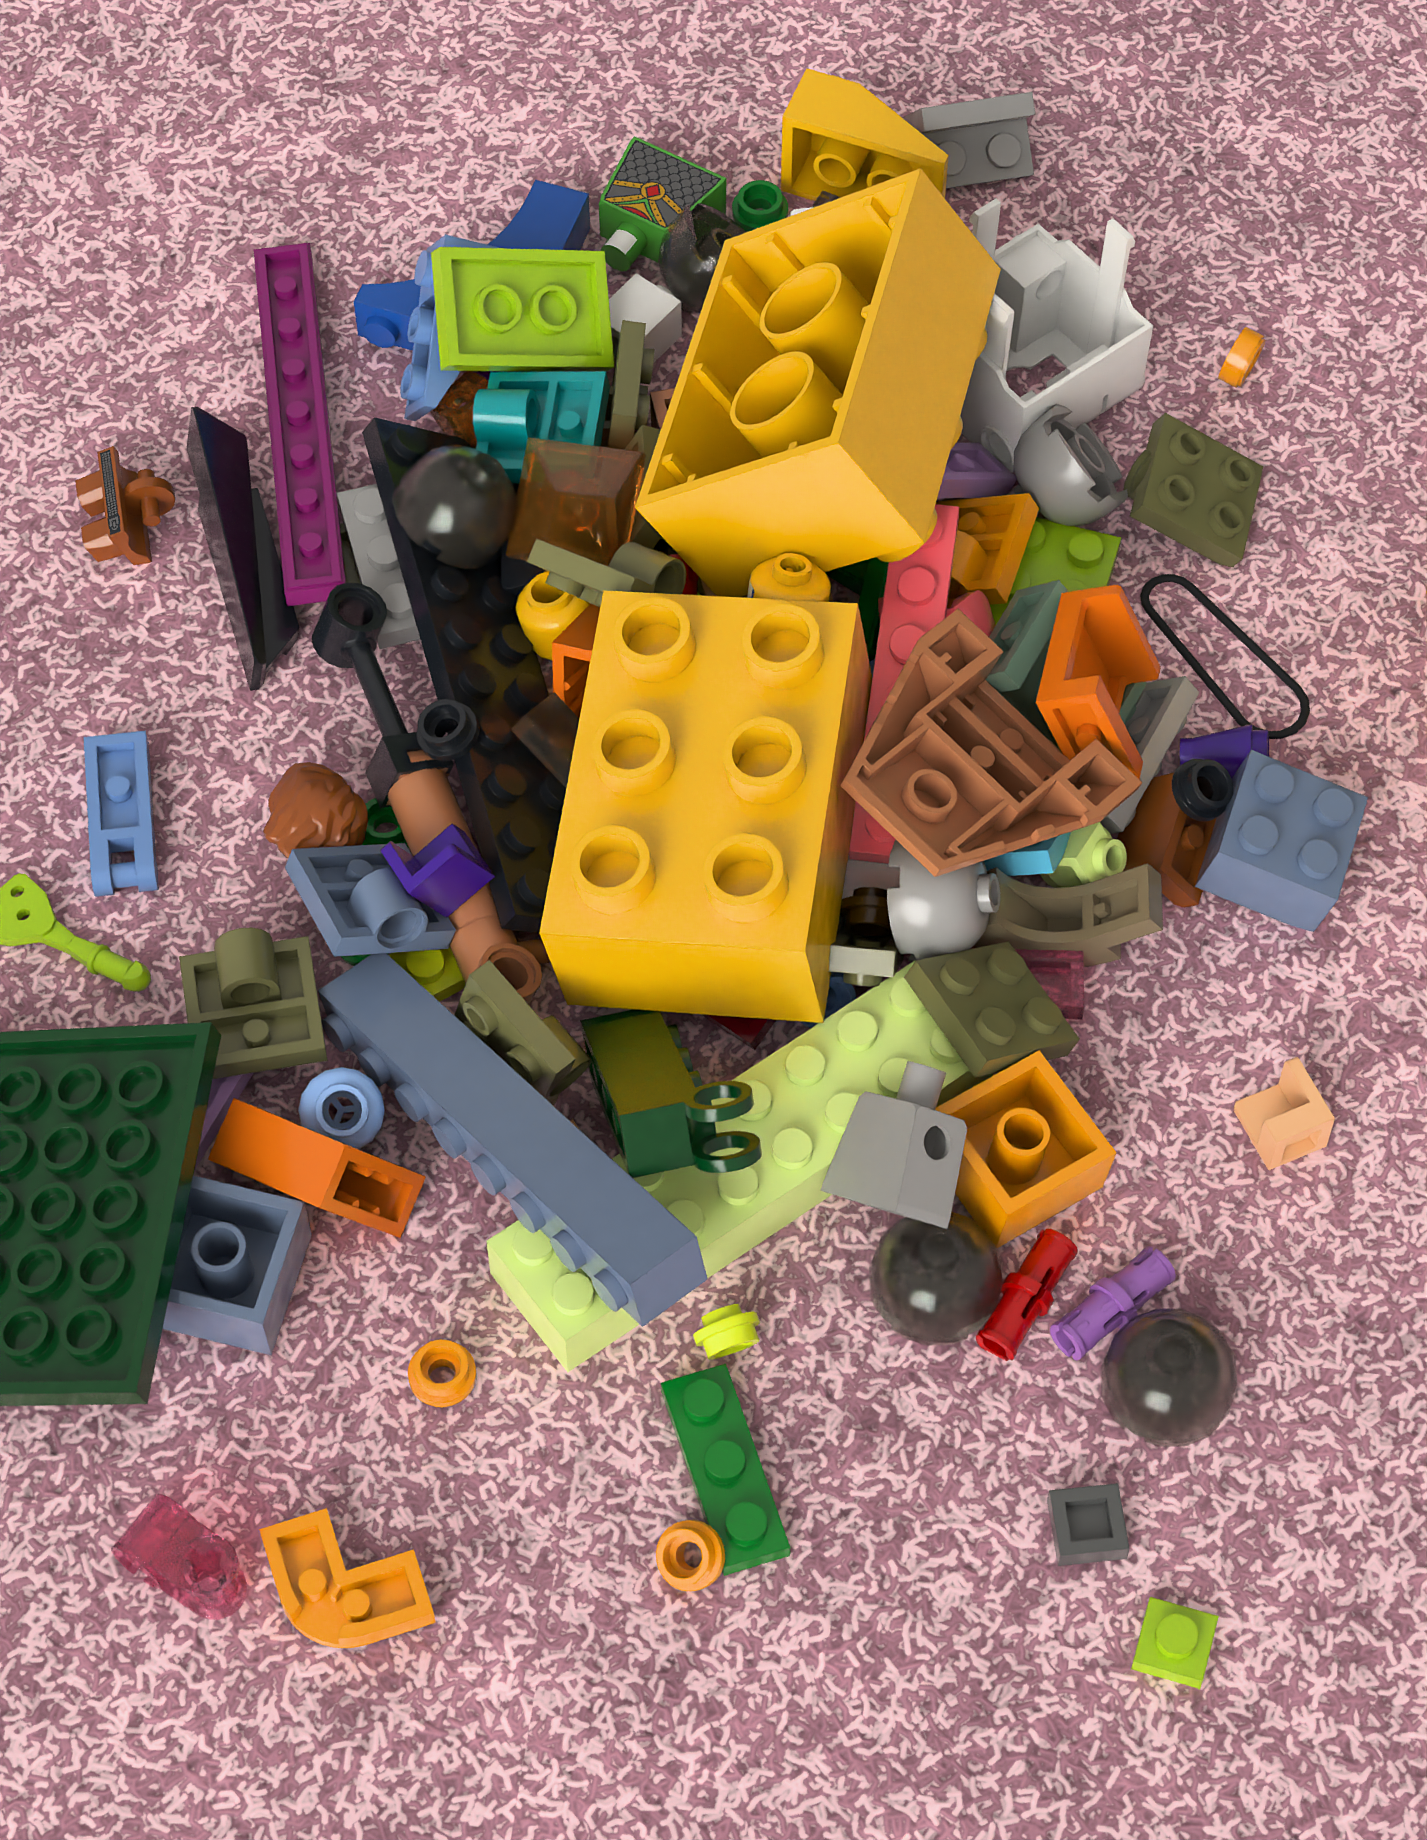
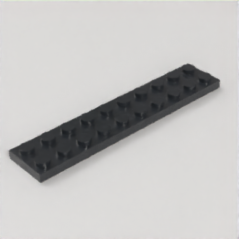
M374 417L362 434L437 700L451 699L467 705L476 715L480 725L479 737L475 745L469 752L454 761L481 856L495 876L489 881L500 924L502 929L539 934L570 772V763L563 740L554 729L553 707L537 653L533 650V644L524 634L516 613L518 595L507 592L501 585L502 537L486 484L477 483L472 470L476 450L472 440ZM454 730L448 731L447 735L451 734Z

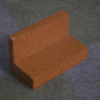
M1173 772L1154 777L1150 781L1136 807V814L1133 820L1124 828L1123 832H1119L1117 839L1124 844L1127 853L1126 865L1123 871L1148 863L1161 874L1162 894L1174 905L1186 908L1199 904L1203 890L1195 887L1217 817L1210 821H1197L1187 816L1180 809L1172 792Z

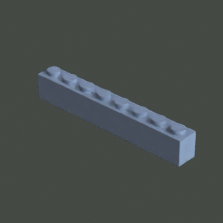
M371 954L318 990L327 1017L322 1019V1027L333 1045L341 1052L350 1049L357 1056L365 1074L374 1081L376 1086L381 1087L386 1083L394 1091L398 1103L410 1119L414 1122L424 1119L432 1127L437 1141L449 1156L455 1159L462 1155L470 1163L475 1177L489 1194L494 1196L501 1192L510 1201L514 1214L529 1232L535 1233L540 1229L550 1239L554 1252L570 1271L575 1272L581 1268L591 1278L597 1294L611 1310L616 1312L623 1308L643 1327L708 1279L697 1236L388 954Z

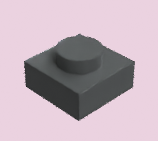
M1118 1483L1049 1490L1047 1504L1058 1566L1127 1559L1130 1548Z

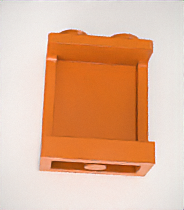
M1119 585L1061 593L1036 704L1062 754L1069 760L1073 759L1097 739L1140 780L1143 760L1119 713L1125 687L1131 683L1157 680L1161 666L1122 587Z

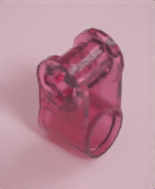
M156 1494L111 1547L114 1557L128 1571L135 1574L139 1569L147 1575L143 1580L146 1584L155 1589H161L190 1611L205 1619L220 1620L231 1616L241 1608L247 1596L248 1585L243 1571L239 1568L240 1562L235 1548L226 1539L198 1522L185 1508L165 1495ZM223 1572V1576L216 1580L215 1578ZM205 1574L208 1575L207 1577H205L204 1579H202L201 1582L199 1581V1579H200L203 1575H205Z

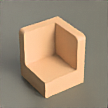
M1298 1057L1284 1062L1277 1085L1238 1100L1234 1105L1236 1116L1268 1170L1326 1147L1335 1120Z

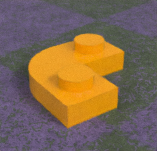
M327 1508L259 1529L283 1610L293 1626L307 1638L330 1647L354 1648L436 1623L414 1549L346 1571Z

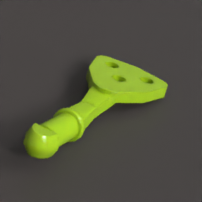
M19 873L14 875L0 888V945L11 947L43 943L69 954L86 966L91 974H101L122 984L124 989L139 992L149 986L151 974L143 963L136 960L133 962L112 952L107 945H98L77 937L57 920L46 892L26 874ZM23 892L22 895L14 897L16 893ZM29 915L27 919L21 920L24 916Z

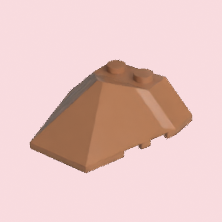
M959 608L919 638L840 785L934 877L1101 822L1138 790L1143 783L1097 739L1071 760L1063 755L1052 742L986 681V678L1004 651Z

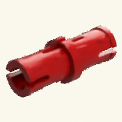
M1040 1230L1037 1240L1016 1273H1009L1002 1282L1000 1290L1003 1295L982 1330H979L976 1335V1341L981 1348L1005 1361L1009 1359L1012 1361L1015 1358L1019 1346L1038 1315H1046L1053 1305L1054 1298L1051 1293L1071 1260L1078 1253V1249L1072 1240L1056 1230Z

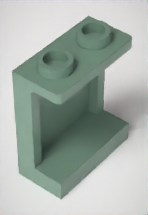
M1059 580L1016 591L989 636L1004 652L986 678V681L1060 750L1036 704L1061 593L1069 592ZM1146 681L1131 683L1125 687L1119 713L1124 724L1134 715L1137 708L1136 702L1147 684Z

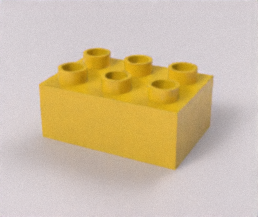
M921 168L727 239L724 242L635 505L639 513L717 596L742 597L748 595L752 571L761 562L781 554H800L811 563L819 566L824 572L874 557L883 562H895L917 551L934 531L937 523L935 504L950 450L957 443L962 432L963 421L960 414L975 360L980 356L987 342L985 325L1001 269Z
M603 590L539 932L567 1005L824 1023L831 972L829 971L830 945L836 941L856 802L840 785L864 742L872 685V673L858 603Z

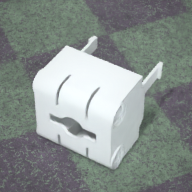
M996 198L973 212L969 219V222L973 224V235L996 262L1001 271L985 325L987 342L982 353L975 360L960 417L963 421L961 433L971 443H980L1012 473L1014 472V450L1020 437L1039 417L1055 404L1065 406L1072 411L1064 420L1076 429L1085 422L1087 424L1143 387L1153 325L1133 308L1124 288L1130 249L1135 246V240L1133 235L1113 218L1107 221L1100 266L1069 239L1058 241L1040 224H1036L1027 231L1015 236L1012 240L995 250L1001 202ZM1052 355L1066 367L1064 371L1046 382L1047 388L1039 394H1035L1031 390L1019 397L1009 388L1006 382V371L1012 368L1032 369Z

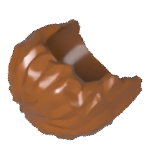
M312 762L295 763L282 775L281 780L270 794L268 806L271 814L263 832L265 838L270 843L276 844L278 850L286 858H289L292 849L358 846L363 844L368 824L366 804L358 794L352 791L351 785H348L341 775L324 765Z

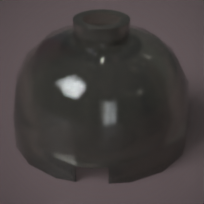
M698 203L692 211H690L689 205L684 207L663 235L659 250L658 263L664 283L672 294L681 300V310L688 314L693 312L701 313L725 240L746 233L738 223L706 204Z
M457 444L430 450L402 476L401 483L394 490L392 499L398 520L415 543L421 546L427 539L433 546L442 550L436 559L447 565L464 569L484 566L506 543L514 530L518 507L514 486L499 461L479 450Z
M951 1212L947 1229L907 1217L897 1220L880 1238L869 1267L870 1298L876 1311L878 1312L879 1310L883 1319L892 1325L891 1329L902 1338L927 1346L951 1345L967 1339L969 1334L978 1331L987 1322L1002 1294V1267L997 1247L985 1229L968 1216Z
M1155 1308L1132 1317L1110 1341L1100 1370L1101 1397L1112 1419L1123 1429L1127 1427L1133 1434L1144 1437L1145 1442L1158 1447L1188 1446L1210 1437L1220 1426V1423L1228 1416L1238 1388L1235 1354L1224 1333L1205 1317L1181 1308Z

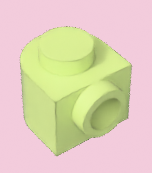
M1098 822L1071 831L1065 853L1054 873L1040 875L1048 885L1054 888L1073 887L1091 883L1123 872L1127 860L1126 849L1120 840L1112 839L1108 830Z

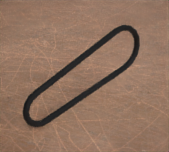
M1162 574L1151 578L1144 585L1140 594L1142 607L1240 726L1251 724L1243 717L1153 608L1149 595L1156 585L1164 582H1174L1186 588L1294 691L1301 707L1298 720L1288 728L1268 732L1269 739H1283L1296 734L1306 724L1310 714L1309 699L1302 687L1189 580L1175 574ZM1253 725V730H1263Z

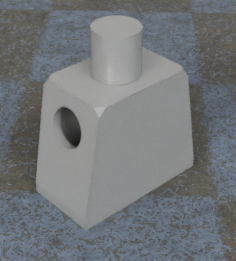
M907 1061L896 1099L867 1091L859 1096L825 1176L821 1191L947 1229L952 1212L967 1126L964 1120L935 1110L946 1072Z

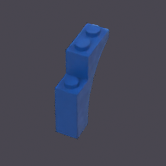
M535 179L518 213L508 226L487 245L508 249L581 250L590 231L589 193ZM415 279L386 284H362L354 299L358 336L366 338L370 343L378 347L389 348L394 345L413 351L414 343L408 341L407 332L411 314L419 305L421 286L415 284Z

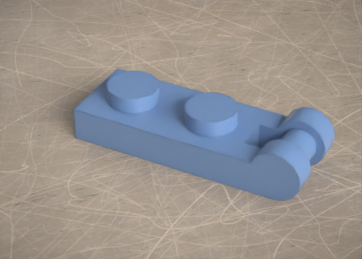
M146 730L84 737L90 870L94 896L115 895V888L138 886L139 892L159 890L150 753ZM134 851L135 861L112 864V853Z

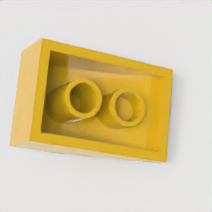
M806 69L782 115L781 191L825 204L921 168L945 198L948 154L860 83L849 81L839 76Z

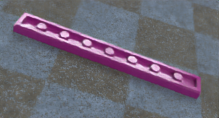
M310 243L253 249L287 606L325 602L329 593L337 585L346 583L311 245Z

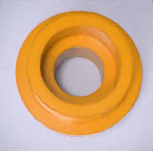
M440 1339L425 1344L413 1355L408 1366V1380L412 1392L419 1400L434 1407H448L461 1402L471 1393L476 1382V1366L472 1355L462 1345L449 1340ZM438 1367H449L455 1372V1376L451 1381L441 1384L433 1382L430 1379V1375Z
M685 1520L677 1522L668 1527L658 1541L656 1549L657 1566L663 1578L679 1590L697 1591L713 1584L723 1570L725 1564L723 1542L719 1534L710 1525L702 1521ZM689 1542L695 1543L702 1553V1560L696 1568L690 1567L684 1558V1550Z

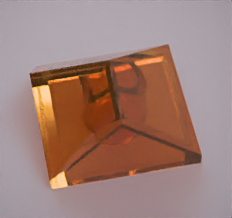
M528 437L506 556L512 559L528 560L537 538L592 561L609 566L615 552L623 544L630 542L636 511L635 505L639 495L646 454L639 451Z

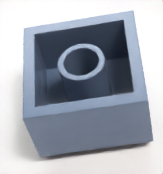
M1250 750L1232 777L1233 796L1227 804L1225 811L1216 819L1195 887L1290 926L1314 932L1338 901L1368 797Z
M193 1175L163 1329L272 1355L312 1237L305 1202Z

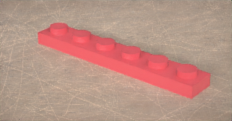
M935 504L937 523L929 539L910 556L899 561L888 562L864 740L919 638L946 618L959 522L958 506ZM855 802L849 859L889 864V857L895 838L858 802Z

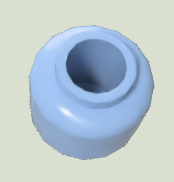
M339 1067L325 1070L310 1080L301 1094L298 1112L301 1126L361 1149L373 1141L381 1129L385 1107L382 1093L371 1078L359 1070ZM345 1097L353 1105L342 1106L337 1098ZM330 1103L338 1110L334 1120L331 1119L328 1112ZM354 1112L349 1121L340 1123L344 1113Z

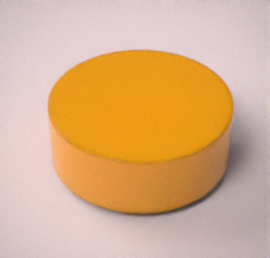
M1245 327L1226 357L1218 379L1235 388L1241 387L1262 352L1266 341L1264 339L1265 336Z

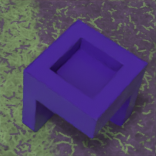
M453 823L415 856L391 841L380 850L408 894L446 918L495 877L465 831Z

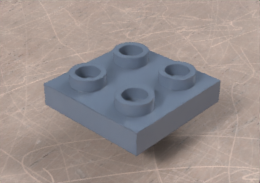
M405 843L396 844L397 846L411 854ZM386 844L291 850L285 869L334 957L448 949L456 929L449 917L446 918L408 894L380 851Z

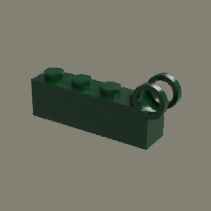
M633 1009L580 1020L585 1051L592 1059V1063L588 1067L591 1082L626 1170L632 1178L693 1165L704 1172L726 1173L749 1167L761 1158V1143L757 1135L745 1131L716 1133L715 1122L737 1118L752 1109L754 1106L752 1088L748 1084L738 1081H719L703 1085L699 1071H693L688 1048L682 1047L677 1025L666 1026L660 1011ZM718 1098H736L733 1101L719 1105H712L711 1100ZM727 1148L744 1149L731 1155H709L715 1151Z

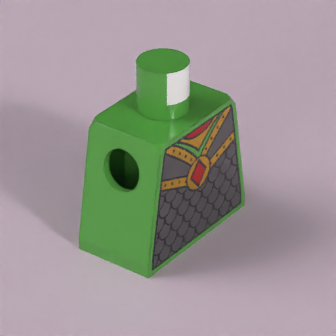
M634 136L612 174L599 202L600 236L608 239L601 248V251H605V262L616 270L627 271L638 256L642 255L668 267L725 216L726 178Z

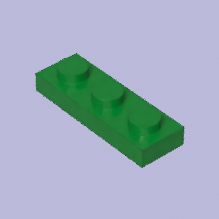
M726 1363L661 1382V1393L705 1522L719 1534L724 1545L725 1564L722 1570L723 1575H729L790 1556V1545Z

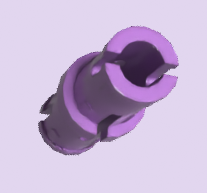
M1148 1246L1117 1274L1115 1273L1111 1278H1100L1090 1286V1295L1082 1303L1051 1325L1050 1333L1055 1344L1069 1358L1073 1356V1359L1077 1361L1084 1357L1107 1334L1116 1328L1124 1329L1136 1320L1137 1310L1144 1303L1175 1281L1176 1274L1171 1262L1158 1249L1153 1251V1248Z

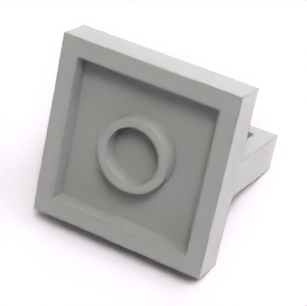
M1033 92L925 107L902 117L949 155L946 189L1034 175L1026 119L1036 115Z

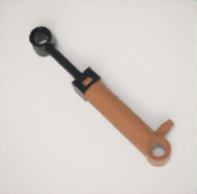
M347 582L337 585L329 593L314 628L312 643L319 657L328 664L339 668H354L383 736L365 772L379 807H392L413 856L452 823L465 831L479 852L448 780V776L454 766L453 760L437 761L428 757L417 741V732L408 733L374 654L377 648L376 640L387 616L385 602L376 591L363 584ZM488 882L448 916L456 929L450 943V948L465 984L472 972L490 960L522 998L530 1004L541 984L543 975L540 964L550 963V959L541 938L517 942L513 930L502 929Z

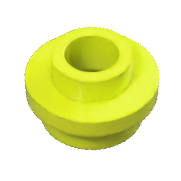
M739 1304L728 1305L701 1317L704 1328L693 1334L696 1346H704L708 1359L714 1360L757 1344L759 1338L755 1327L760 1324L757 1312L742 1313Z

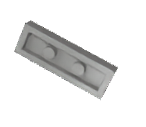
M377 484L338 492V505L360 583L376 591L386 604L387 616L377 638L379 649L420 640Z
M1186 676L1148 682L1136 702L1137 708L1134 715L1125 723L1143 760L1140 781L1143 783L1138 790L1100 822L1110 834L1123 832L1124 828L1133 820L1136 814V807L1150 781L1159 773L1162 766L1161 761L1175 736L1186 724L1187 714L1199 694V691Z

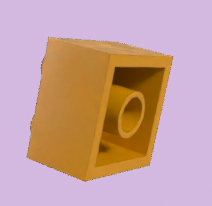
M1040 1050L935 1109L936 1111L962 1119L966 1123L967 1134L955 1194L995 1249L1103 1188L1117 1153Z

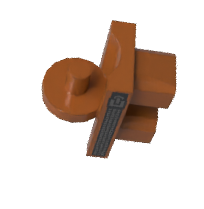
M114 446L97 452L99 470L75 480L77 497L82 508L91 517L105 512L104 518L81 527L83 545L97 562L124 554L133 565L152 562L148 526L158 525L161 522L160 516L166 514L174 507V488L167 480L155 477V473L151 469H142L137 473L121 466L119 452Z

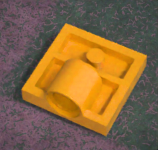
M1030 493L936 502L939 505L959 507V522L947 608L951 607L953 600L959 595L976 590L985 594L990 605L1006 604L1039 511V507Z

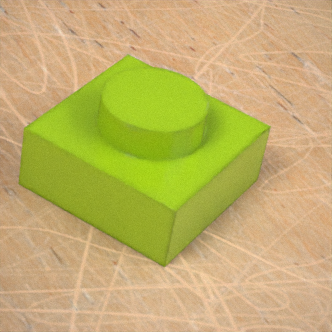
M1150 1597L1131 1669L1200 1689L1219 1616Z

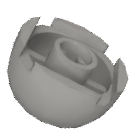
M1055 404L1039 417L1022 434L1014 450L1013 466L1019 485L1014 488V493H1030L1039 507L1038 514L1042 513L1054 523L1071 527L1088 525L1108 515L1124 503L1128 497L1127 489L1120 492L1116 491L1114 483L1123 476L1109 451L1093 430L1085 422L1075 429L1069 422L1064 420L1072 411L1065 406Z
M895 839L888 867H901L899 876L900 887L887 888V905L890 927L900 954H911L908 961L913 962L914 960L972 948L986 931L989 914L996 913L1000 906V885L996 874H988L985 863L982 861L934 877Z

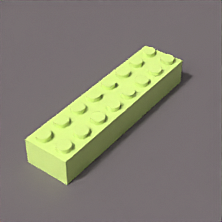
M915 960L896 972L894 977H888L879 986L873 987L824 1019V1023H818L731 1080L746 1083L752 1088L754 1106L750 1111L737 1118L715 1122L716 1133L745 1131L757 1135L760 1138L762 1156L756 1163L744 1169L726 1173L704 1172L693 1165L633 1178L697 1236L707 1278L832 1195L821 1191L822 1184L859 1096L867 1091L896 1099L907 1061L946 1072L936 1107L993 1076V1074L976 1078L973 1076L904 977ZM718 1098L711 1100L712 1105H719L733 1101L736 1098ZM727 1148L715 1151L709 1155H731L744 1149ZM620 1154L612 1158L613 1161L627 1172ZM517 1220L486 1241L490 1274L567 1372H570L639 1325L623 1308L616 1312L611 1310L597 1294L591 1278L581 1268L575 1272L570 1271L554 1252L550 1239L540 1229L535 1233H531Z

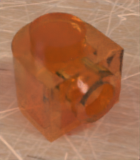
M466 371L450 386L437 407L430 411L444 434L460 437L476 450L477 440L473 426L474 398L479 389H487L488 380L474 371Z

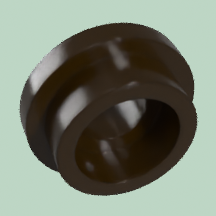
M860 887L853 890V896L842 899L840 915L844 917V930L857 936L875 938L893 935L890 927L886 889Z

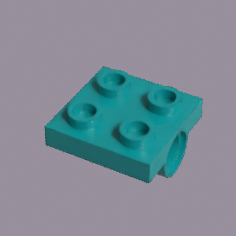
M606 371L490 372L487 389H479L476 392L473 405V426L477 446L472 470L477 483H594L610 392V383Z

